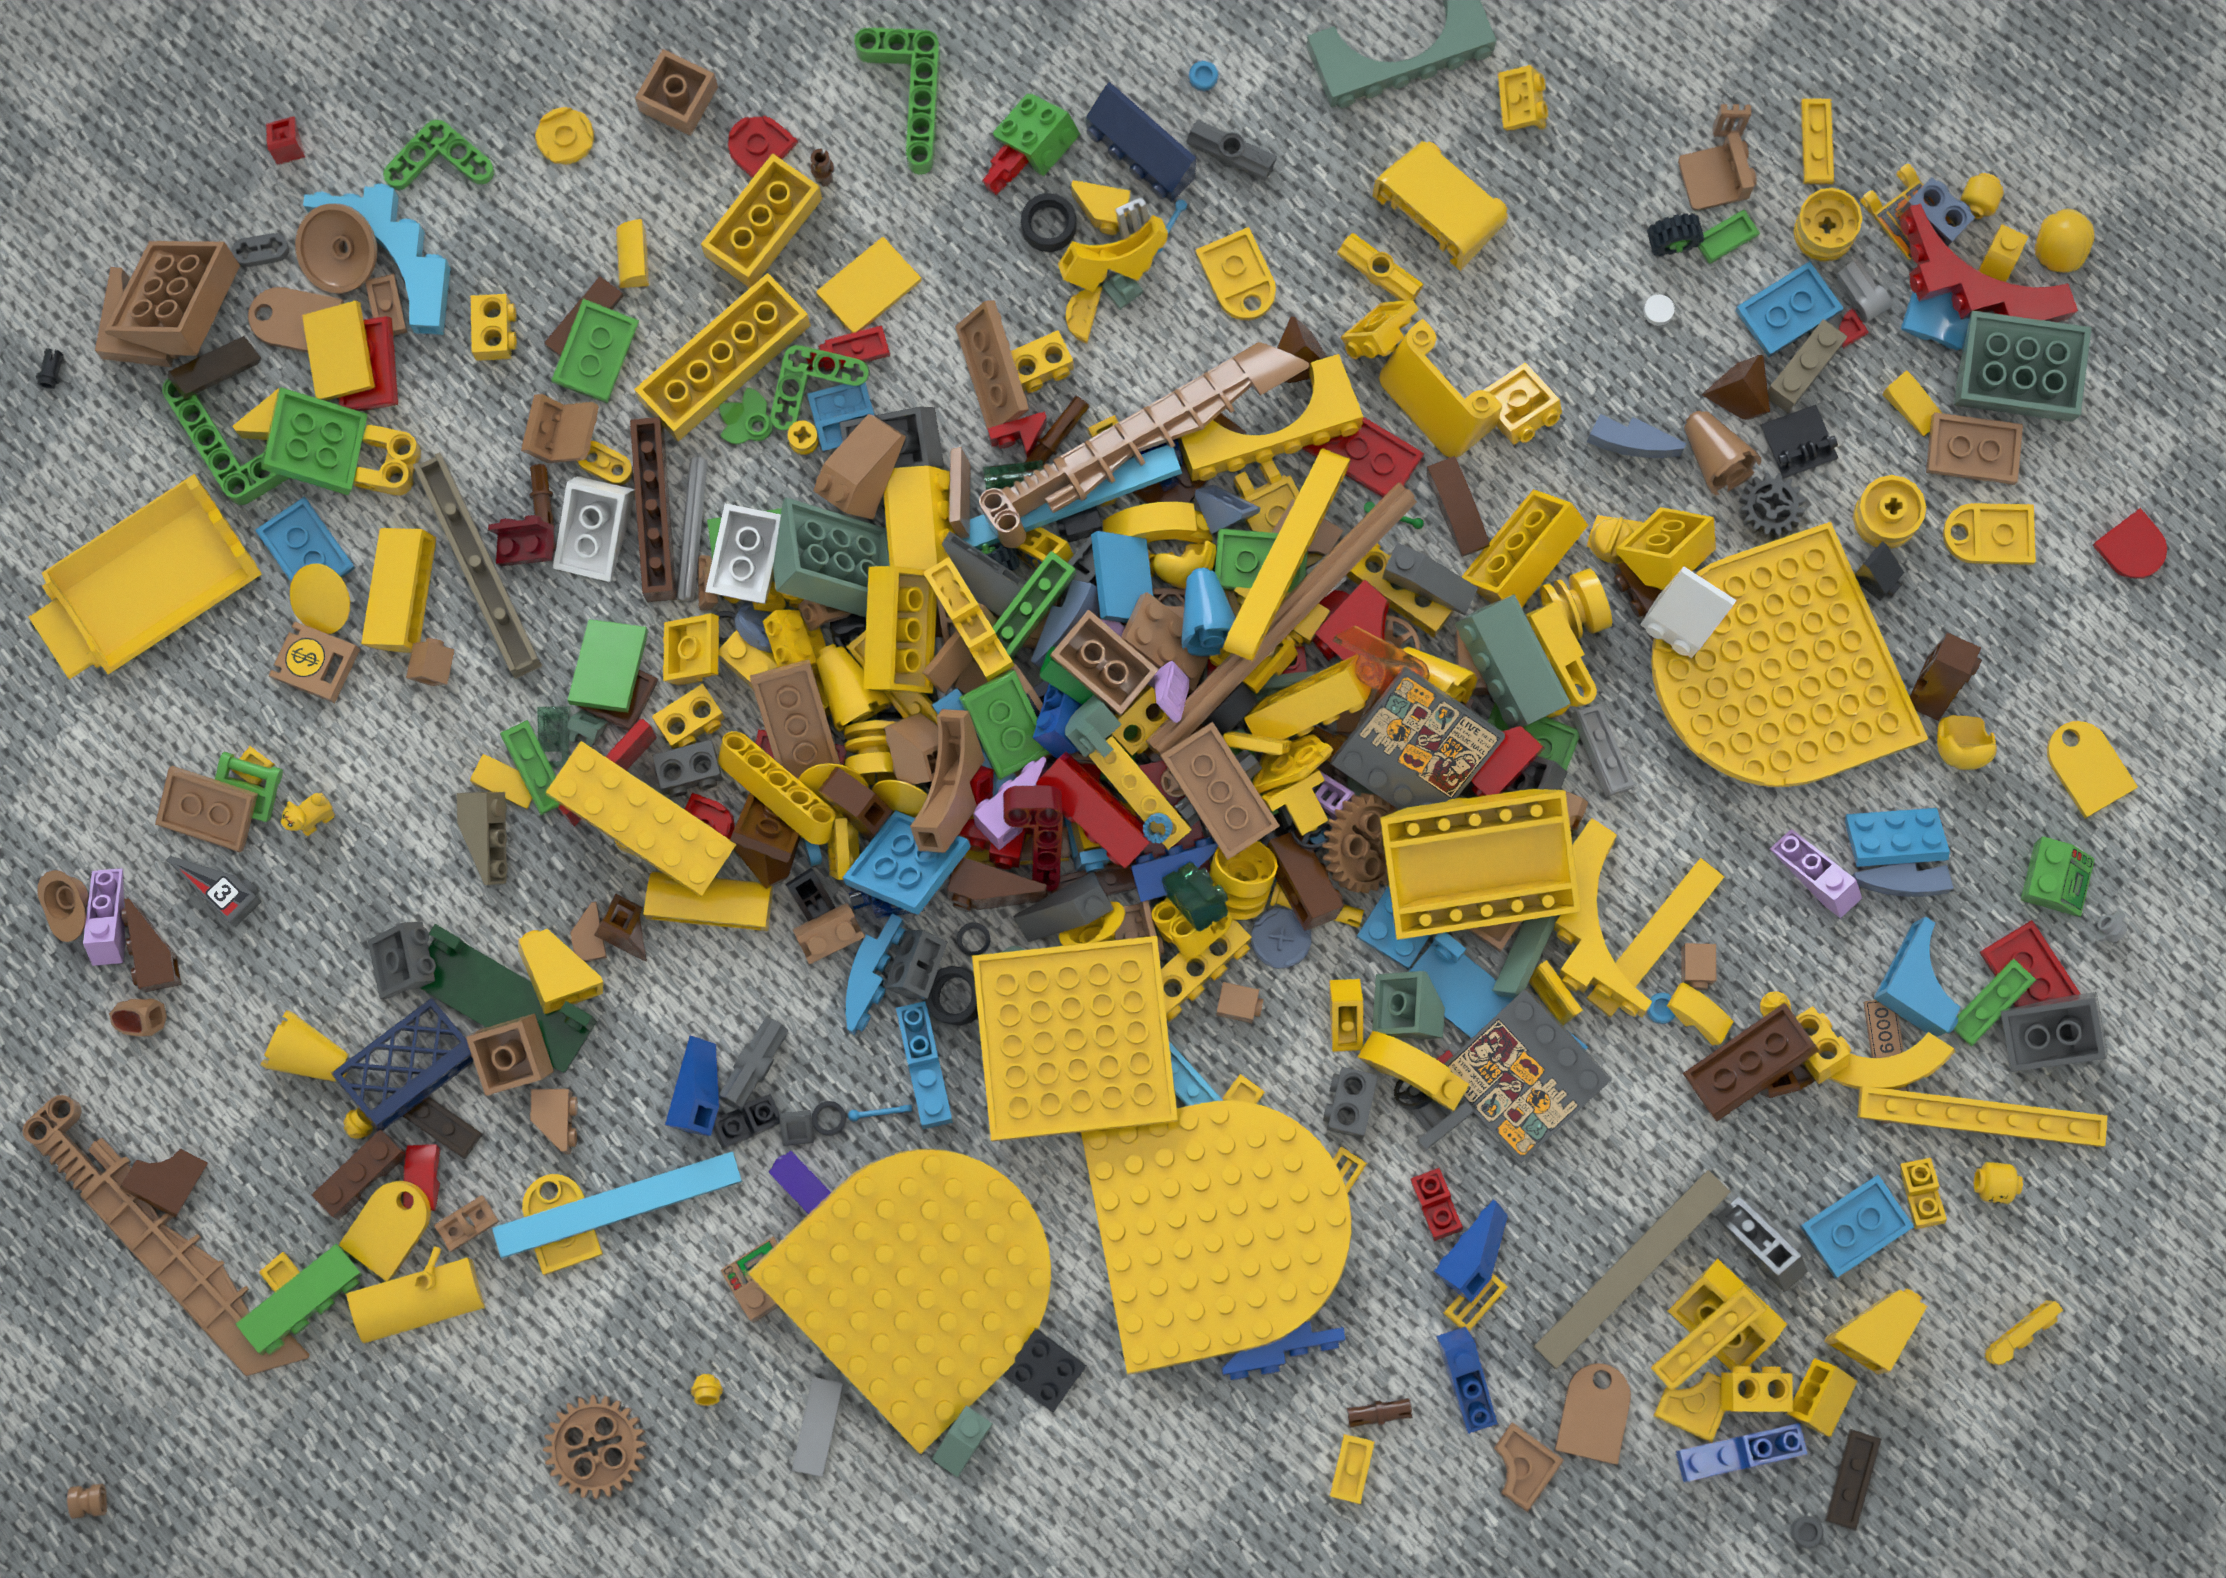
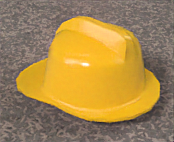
M1597 515L1588 537L1587 546L1604 562L1620 564L1623 560L1617 554L1616 548L1643 522L1623 519V517L1614 518Z
M1111 902L1114 910L1087 925L1060 932V943L1063 946L1113 941L1115 931L1124 920V906L1119 902Z

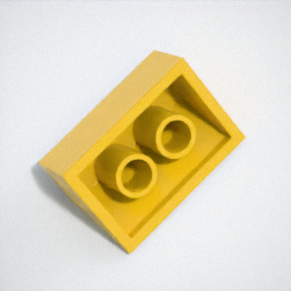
M1660 507L1616 548L1617 554L1645 585L1664 590L1683 567L1693 572L1716 549L1714 517Z
M1717 1258L1671 1306L1668 1312L1691 1332L1746 1284ZM1753 1291L1752 1293L1762 1302L1767 1310L1715 1354L1731 1371L1732 1366H1749L1775 1342L1787 1326V1323Z

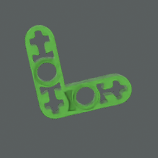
M435 119L428 122L390 161L383 172L387 185L394 188V190H402L408 187L438 154L443 156L476 184L482 185L491 181L494 176V167L484 154L446 122ZM442 129L444 136L441 139L435 137L430 142L433 138L432 130L440 131ZM423 139H425L427 143L430 142L431 146L433 147L432 150L429 149L426 143L422 142ZM457 146H463L467 149V154L461 159L453 158L451 152ZM415 149H422L426 152L424 159L419 162L410 160V154ZM471 159L479 167L485 165L486 174L478 173L475 175L476 171L469 163ZM403 160H405L406 163L411 168H413L412 171H410L408 167L405 168L404 164L402 163ZM402 171L404 178L401 181L399 179L392 181L391 173Z
M801 345L789 347L783 357L770 419L772 424L779 430H789L790 426L799 420L809 375L852 386H860L870 376L868 365L860 359ZM797 350H801V356L812 359L811 353H816L817 355L813 361V372L808 371L810 364L799 363L798 367H795L794 361L790 360V355L796 354ZM824 357H830L835 362V369L830 374H823L819 370V361ZM840 360H846L843 367L854 368L855 364H859V370L864 371L863 377H857L856 381H853L851 374L842 372V379L837 378L841 369ZM789 379H794L799 384V392L793 397L787 396L783 391L784 382ZM780 397L786 401H797L796 407L789 405L788 414L792 416V421H786L785 426L781 425V419L777 418V413H782L785 408V404H779Z

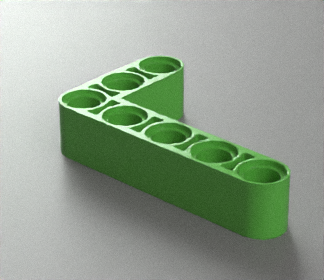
M862 28L855 34L854 38L856 54L860 60L867 63L911 64L906 156L908 167L913 173L918 175L926 174L932 169L934 164L940 63L938 37L929 30ZM868 42L875 44L871 49L861 47ZM894 44L904 45L900 50L891 49V46ZM923 45H931L933 47L932 50L926 52L920 50ZM922 72H929L930 74H932L927 79H921L918 77V75ZM922 99L930 101L927 106L923 107L916 104ZM919 127H926L929 129L924 134H917L916 132H914ZM919 154L927 156L922 162L913 160Z
M169 378L164 382L162 392L220 487L233 503L237 505L248 504L289 479V477L272 472L266 478H259V474L262 471L261 464L264 453L241 466L197 394L186 399L182 396L174 398L173 396L177 389ZM200 412V416L196 421L188 422V418L192 413ZM215 436V440L211 445L203 446V442L207 437ZM230 460V464L226 469L218 470V466L222 461ZM245 484V488L241 493L233 494V490L237 485Z

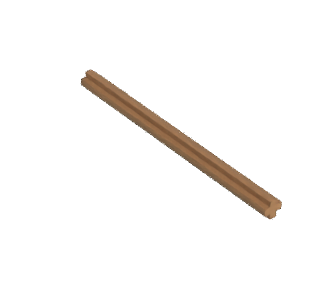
M1397 483L1283 600L1254 660L1250 661L1231 653L1186 699L1181 720L1176 723L1168 717L1145 741L1148 747L1160 757V755L1188 738L1417 503L1414 499V494L1401 483Z

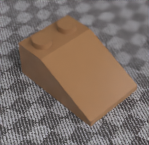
M868 414L825 461L813 491L846 514L874 519L906 436L874 415Z

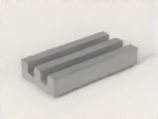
M1143 198L1115 209L1122 240L1129 237L1125 212H1129L1133 234L1140 229L1135 208L1138 207L1142 226L1149 220L1147 206Z

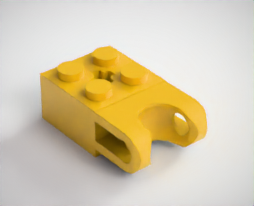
M1554 601L1525 614L1570 701L1569 705L1546 717L1554 718L1560 716L1567 711L1570 705L1581 707L1590 704L1596 697L1597 689L1581 659L1585 654L1558 603ZM1575 684L1583 688L1584 696L1579 695Z

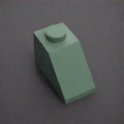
M966 1405L948 1431L932 1460L958 1477L992 1428L993 1423Z

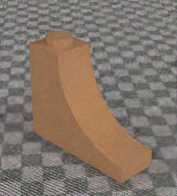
M110 267L95 347L96 353L104 360L172 367L173 359H178L179 355H169L107 335L104 331L129 282V276L123 268Z

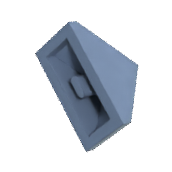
M1216 485L1200 488L1195 492L1196 500L1211 534L1217 533L1219 529H1229L1260 512V507Z

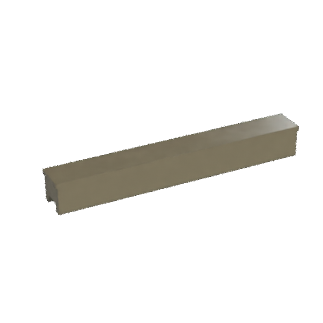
M439 452L435 454L436 457L421 464L417 462L413 464V467L504 660L516 679L542 667V664L448 465Z
M1709 1170L1703 1173L1537 1341L1533 1348L1554 1370L1557 1369L1731 1191Z

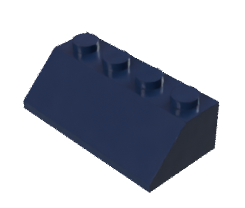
M1109 82L1086 116V132L1088 136L1096 143L1102 141L1109 147L1107 150L1116 161L1120 162L1123 160L1130 166L1129 170L1135 178L1140 181L1144 178L1152 185L1150 188L1158 198L1162 200L1167 198L1172 203L1195 179L1196 157Z

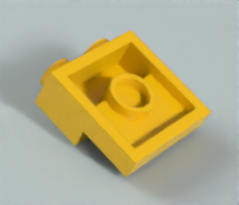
M1413 300L1379 303L1340 337L1345 344L1347 354L1356 360L1360 356L1373 359L1377 355L1384 357L1394 352L1397 348L1396 344L1404 338L1400 329L1411 322L1410 317L1419 310Z
M1526 363L1484 389L1490 392L1502 404L1503 407L1498 419L1497 428L1513 445L1519 441L1522 443L1530 441L1534 437L1536 430L1544 425L1547 427L1553 426L1558 422L1562 414L1560 399Z
M775 610L762 621L778 668L809 659L814 675H820L816 659L820 657L818 652L826 647L820 627L814 631H809L800 610Z
M710 613L664 622L663 681L680 686L702 682L704 677L718 675V615Z
M1287 635L1242 682L1257 694L1273 674L1280 676L1298 655L1294 647L1296 642ZM1220 648V654L1210 656L1209 659L1213 665L1218 667L1231 653Z

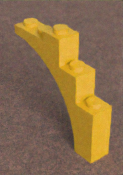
M1591 818L1572 845L1581 912L1560 915L1553 929L1557 932L1556 936L1568 945H1572V943L1577 945L1561 968L1559 977L1562 978L1564 985L1574 992L1579 990L1585 993L1590 984L1595 986L1594 990L1605 999L1613 998L1621 1004L1620 1008L1633 1017L1638 1015L1643 1018L1649 1010L1652 1001L1636 989L1617 967L1606 947L1598 918L1597 892L1599 875L1603 863L1615 843L1617 834Z

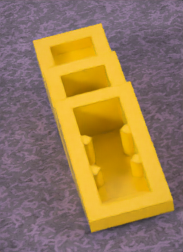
M950 557L924 571V576L988 682L1014 667L1013 661Z

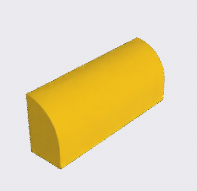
M380 528L361 641L362 645L378 650L411 653L413 643L420 642L437 539L435 536L423 529Z
M651 872L646 890L643 915L649 920L768 931L774 885L766 889L761 882L714 878L704 894L699 897L665 873Z
M464 1258L434 1267L435 1285L430 1290H425L429 1282L425 1275L421 1277L419 1285L417 1287L414 1286L413 1278L417 1274L414 1273L346 1293L352 1319L361 1341L365 1344L485 1308L473 1260Z

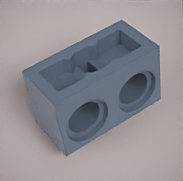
M1933 177L1901 209L1904 213L1910 206L1921 203L1933 229L1947 246L1975 218L1966 203L1955 199L1949 193L1948 187L1941 181H1936ZM1923 196L1930 197L1934 201V207L1928 206L1924 202ZM1945 216L1952 217L1956 222V227L1950 226L1946 222Z

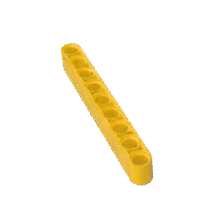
M1324 448L1321 449L1227 635L1223 650L1250 661L1254 660L1345 477L1350 464L1349 458Z

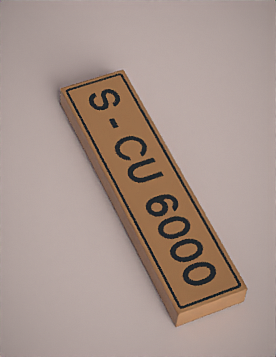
M1876 1000L1863 1002L1871 1058L1890 1057L1904 1052L1898 1014ZM1908 1084L1906 1087H1902V1088H1898V1089H1894V1090H1900V1091H1908V1092H1910V1091H1909V1084ZM1881 1121V1125H1882V1124L1895 1123V1122Z

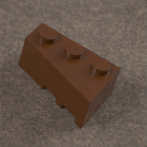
M1947 632L1928 654L1911 692L1910 699L1915 710L1939 721L1959 690L1963 688L1965 682L1968 683L1971 676L1976 674L1982 661L1981 658H1978L1981 647Z

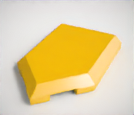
M1314 734L1291 741L1290 752L1286 754L1263 753L1259 763L1262 769L1254 776L1252 784L1258 793L1262 794L1304 780L1331 755L1333 748L1327 743H1323Z

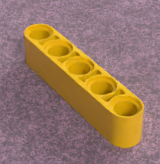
M737 731L726 733L723 736L717 760L719 766L805 840L816 845H822L829 841L836 816L835 811L746 735Z

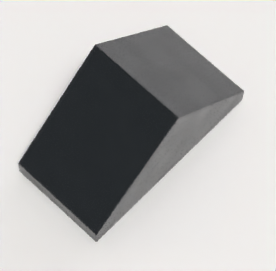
M812 868L785 884L808 922L836 908Z

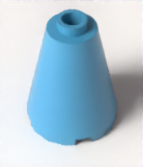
M1198 568L1186 580L1181 644L1182 648L1185 649L1186 647L1191 655L1214 656L1220 654V648L1224 647L1227 635L1236 617L1217 574L1208 568Z

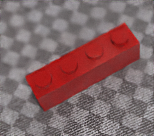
M1067 751L1035 783L1037 786H1054L1061 791L1063 815L1069 821L1077 822L1085 830V836L1094 844L1099 843L1107 851L1108 858L1116 865L1121 864L1126 868L1151 842L1144 836V824Z

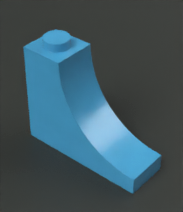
M1925 916L1912 923L1873 999L1925 1033L1929 1032L1939 1037L1953 1031L1958 1023L1956 1016L1961 1007L1944 992L1935 977L1930 961V939L1936 923Z

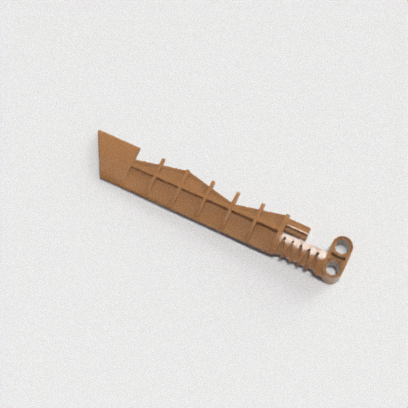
M1257 342L1069 452L1053 459L1052 465L1045 464L1043 465V470H1034V475L1031 477L1024 476V481L1021 483L1015 481L1014 487H1005L1002 490L997 488L986 490L979 499L986 521L1003 546L1016 548L1024 543L1026 539V532L1020 519L1024 515L1045 503L1048 504L1051 512L1055 513L1077 499L1080 501L1087 499V495L1105 479L1111 484L1114 483L1115 478L1112 473L1132 456L1139 465H1144L1145 461L1140 451L1165 442L1170 448L1174 447V439L1203 430L1206 425L1225 409L1230 413L1235 411L1231 404L1251 386L1261 396L1309 368V363L1281 349Z
M57 1095L51 1098L26 1121L23 1126V1136L25 1139L33 1144L43 1156L49 1155L51 1157L49 1163L59 1166L57 1171L58 1173L64 1172L66 1174L65 1180L67 1182L71 1180L74 1182L73 1189H80L82 1191L81 1198L245 1376L309 1358V1353L291 1334L282 1339L285 1344L270 1356L267 1352L261 1356L235 1325L250 1313L242 1299V1296L249 1290L247 1286L243 1287L240 1291L236 1289L224 1268L225 1263L223 1260H216L195 1245L201 1238L198 1234L190 1240L185 1239L166 1226L173 1216L165 1213L159 1218L152 1205L120 1189L121 1184L131 1169L129 1165L130 1160L127 1157L121 1158L102 1137L98 1141L93 1142L88 1151L106 1171L102 1173L65 1133L81 1116V1106L76 1100L65 1095ZM68 1102L70 1113L68 1116L60 1118L58 1109L63 1103ZM40 1124H45L47 1128L46 1135L42 1139L37 1140L34 1135L35 1129Z

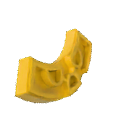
M1928 1032L1912 1048L1894 1056L1867 1058L1850 1053V1065L1829 1079L1854 1089L1867 1086L1894 1090L1906 1087L1910 1083L1933 1074L1950 1059L1955 1049Z

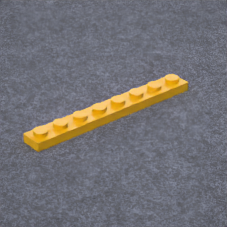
M1861 1086L1859 1089L1857 1118L2094 1147L2106 1146L2107 1115Z

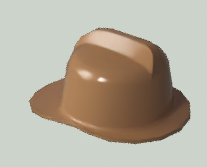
M53 870L46 872L38 883V898L49 927L59 940L65 942L74 941L82 934L85 928V909L89 900L87 888L82 881L75 877H70L62 871Z

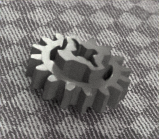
M1765 473L1763 481L1756 476L1752 480L1753 486L1748 484L1745 486L1743 491L1747 495H1741L1739 502L1745 505L1739 509V514L1747 515L1743 524L1752 523L1754 525L1751 531L1753 534L1760 529L1763 531V538H1766L1769 532H1773V536L1777 539L1781 535V530L1788 535L1792 531L1791 525L1794 527L1799 525L1801 521L1798 517H1802L1805 513V509L1799 506L1803 505L1805 497H1797L1801 488L1800 486L1795 488L1790 486L1793 479L1789 478L1786 482L1781 481L1782 476L1780 473L1777 474L1775 479H1771L1770 474ZM1769 488V491L1765 494L1758 493V495H1756V493L1760 490ZM1769 501H1774L1775 510L1770 509ZM1755 511H1758L1762 520L1756 515ZM1779 517H1788L1783 522L1774 523Z

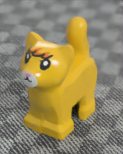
M314 793L299 806L288 801L280 822L286 830H301L306 836H309L317 830L315 826L317 823L322 821L326 824L334 818L335 814L331 803L323 793Z

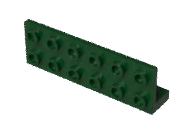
M434 924L429 932V935L434 940L428 950L430 957L435 961L436 965L434 971L435 981L420 989L484 1027H490L535 1013L552 1067L562 1073H566L596 1025L597 1021L595 1018L565 1001L561 1009L544 1014L530 981L467 945L461 938Z

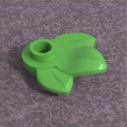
M747 388L744 392L742 403L730 402L719 405L721 417L728 425L722 431L721 437L727 442L742 444L750 439L753 441H763L771 435L773 424L770 417L766 414L767 402L756 390ZM760 422L764 427L761 431H754L753 425Z

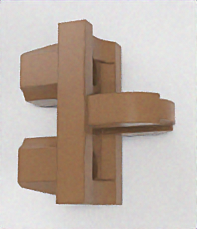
M481 1195L434 1226L444 1240L448 1250L453 1252L499 1223V1220L484 1195ZM469 1216L474 1226L470 1225L465 1218Z

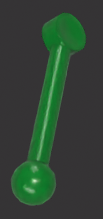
M1373 502L1365 503L1364 511L1368 514L1375 504ZM1403 516L1399 520L1413 525L1415 529H1421L1424 526V521L1421 518L1412 519Z

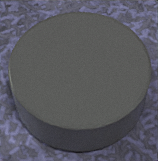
M1811 1516L1799 1517L1793 1522L1790 1530L1792 1540L1801 1548L1816 1547L1822 1541L1824 1533L1821 1523Z

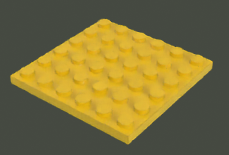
M1157 936L972 956L991 1142L1178 1122Z

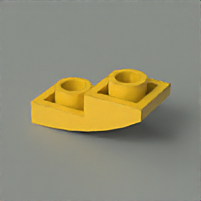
M1684 982L1678 985L1667 1004V1007L1684 1026L1694 1025L1712 1046L1720 1045L1734 1022L1713 1001Z
M1931 1157L1900 1164L1901 1176L1915 1230L1945 1224L1947 1218L1938 1192L1940 1185Z

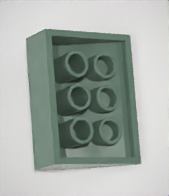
M1971 311L1957 376L1954 406L2073 422L2081 415L2092 327Z
M786 497L782 504L773 563L776 591L867 617L869 567L890 566L887 529Z

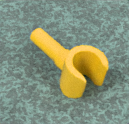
M433 1248L424 1271L417 1273L413 1278L415 1287L419 1285L423 1275L427 1276L429 1280L425 1290H430L435 1285L433 1271L441 1252L440 1248Z

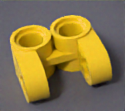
M367 425L362 441L370 446L387 449L388 452L385 463L379 471L356 467L353 485L391 495L401 496L406 494L413 486L415 471L413 464L417 463L421 457V449L417 441L410 433ZM402 446H411L407 454H398V450ZM394 474H403V477L399 482H390V479Z
M1186 883L1179 887L1165 900L1158 903L1151 913L1152 919L1164 941L1176 945L1181 955L1185 957H1194L1201 954L1210 944L1223 935L1232 923L1231 914L1218 904L1209 906L1195 917L1194 914L1205 903V893L1192 883Z

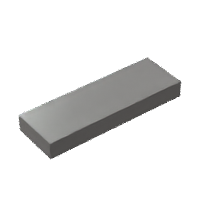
M1597 704L1574 711L1571 716L1605 797L1634 788L1635 785L1601 705Z
M812 1377L792 1471L819 1477L824 1476L844 1383Z

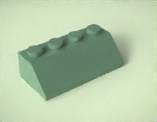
M1515 594L1484 606L1455 623L1461 640L1468 648L1475 667L1482 675L1488 692L1495 700L1502 719L1509 729L1527 726L1570 704Z

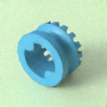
M1162 813L1151 815L1143 825L1144 836L1148 838V841H1152V843L1164 842L1173 830L1171 819ZM1155 821L1157 824L1164 823L1166 827L1165 834L1161 835L1160 832L1153 833L1150 828L1151 822Z

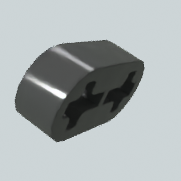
M270 233L239 239L233 244L231 252L240 266L252 267L284 260L289 254V245L282 235ZM277 241L279 246L282 247L278 248V253L273 254L267 248H271L272 242ZM243 247H248L250 251L258 250L250 252L247 259H244L239 254L243 252Z

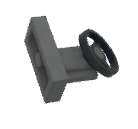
M1400 1079L1394 1087V1097L1401 1107L1410 1110L1427 1131L1416 1142L1423 1152L1474 1112L1473 1108L1466 1101L1451 1113L1446 1107L1412 1085L1407 1088V1091L1399 1092L1404 1083ZM1400 1099H1409V1101L1404 1103Z

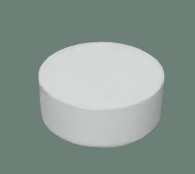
M1665 295L1651 296L1644 306V316L1653 325H1664L1673 316L1674 304Z

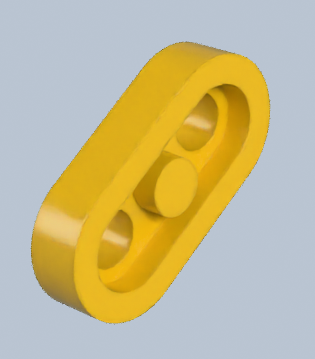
M591 440V447L588 455L596 454L597 459L594 462H588L586 457L584 460L577 461L584 471L610 484L624 485L630 481L633 475V467L626 456L597 441ZM622 467L623 473L618 476L614 475V468Z

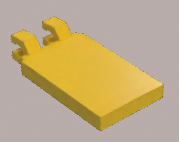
M1272 459L1261 463L1259 467L1267 484L1254 489L1245 471L1234 476L1233 479L1241 495L1240 498L1260 507L1259 514L1245 520L1250 531L1271 533L1291 500H1296L1299 494L1291 475L1288 477L1285 475L1281 476ZM1316 553L1308 554L1306 568L1314 565L1324 556Z

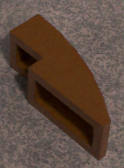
M1453 456L1427 466V478L1437 497L1438 506L1461 556L1463 557L1489 547L1490 543L1481 517L1456 457Z

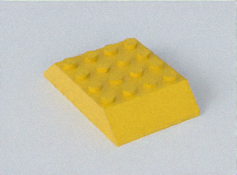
M1526 789L1408 807L1380 818L1397 940L1581 912L1565 790Z

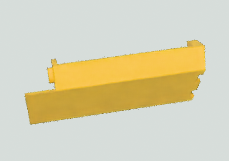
M193 474L43 571L41 574L46 583L42 587L52 602L30 615L29 619L69 680L91 665H94L96 668L102 666L109 675L259 577L262 573L197 476Z

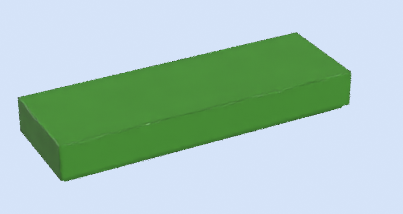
M528 720L501 732L500 736L540 815L557 808L560 804L546 795V791L556 778V775Z
M2013 958L1957 1016L1958 1023L1953 1030L1967 1044L1972 1046L2001 1017V1011L2009 1009L2036 979Z

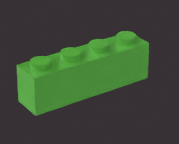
M1052 551L1049 552L992 627L1011 660L1077 575L1074 567Z
M336 1243L235 1325L261 1356L266 1352L270 1356L285 1344L282 1339L291 1332L297 1335L310 1324L307 1319L316 1312L321 1315L335 1304L333 1299L342 1291L346 1295V1293L354 1290L360 1284L358 1278L362 1274Z

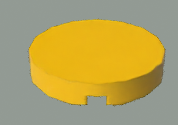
M569 107L551 110L541 118L540 124L536 128L535 138L538 149L545 158L554 163L566 165L578 162L588 154L593 146L594 131L590 120L584 113L572 110Z

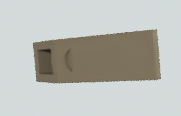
M505 792L457 793V824L484 885L506 884L508 867L506 863L507 806Z

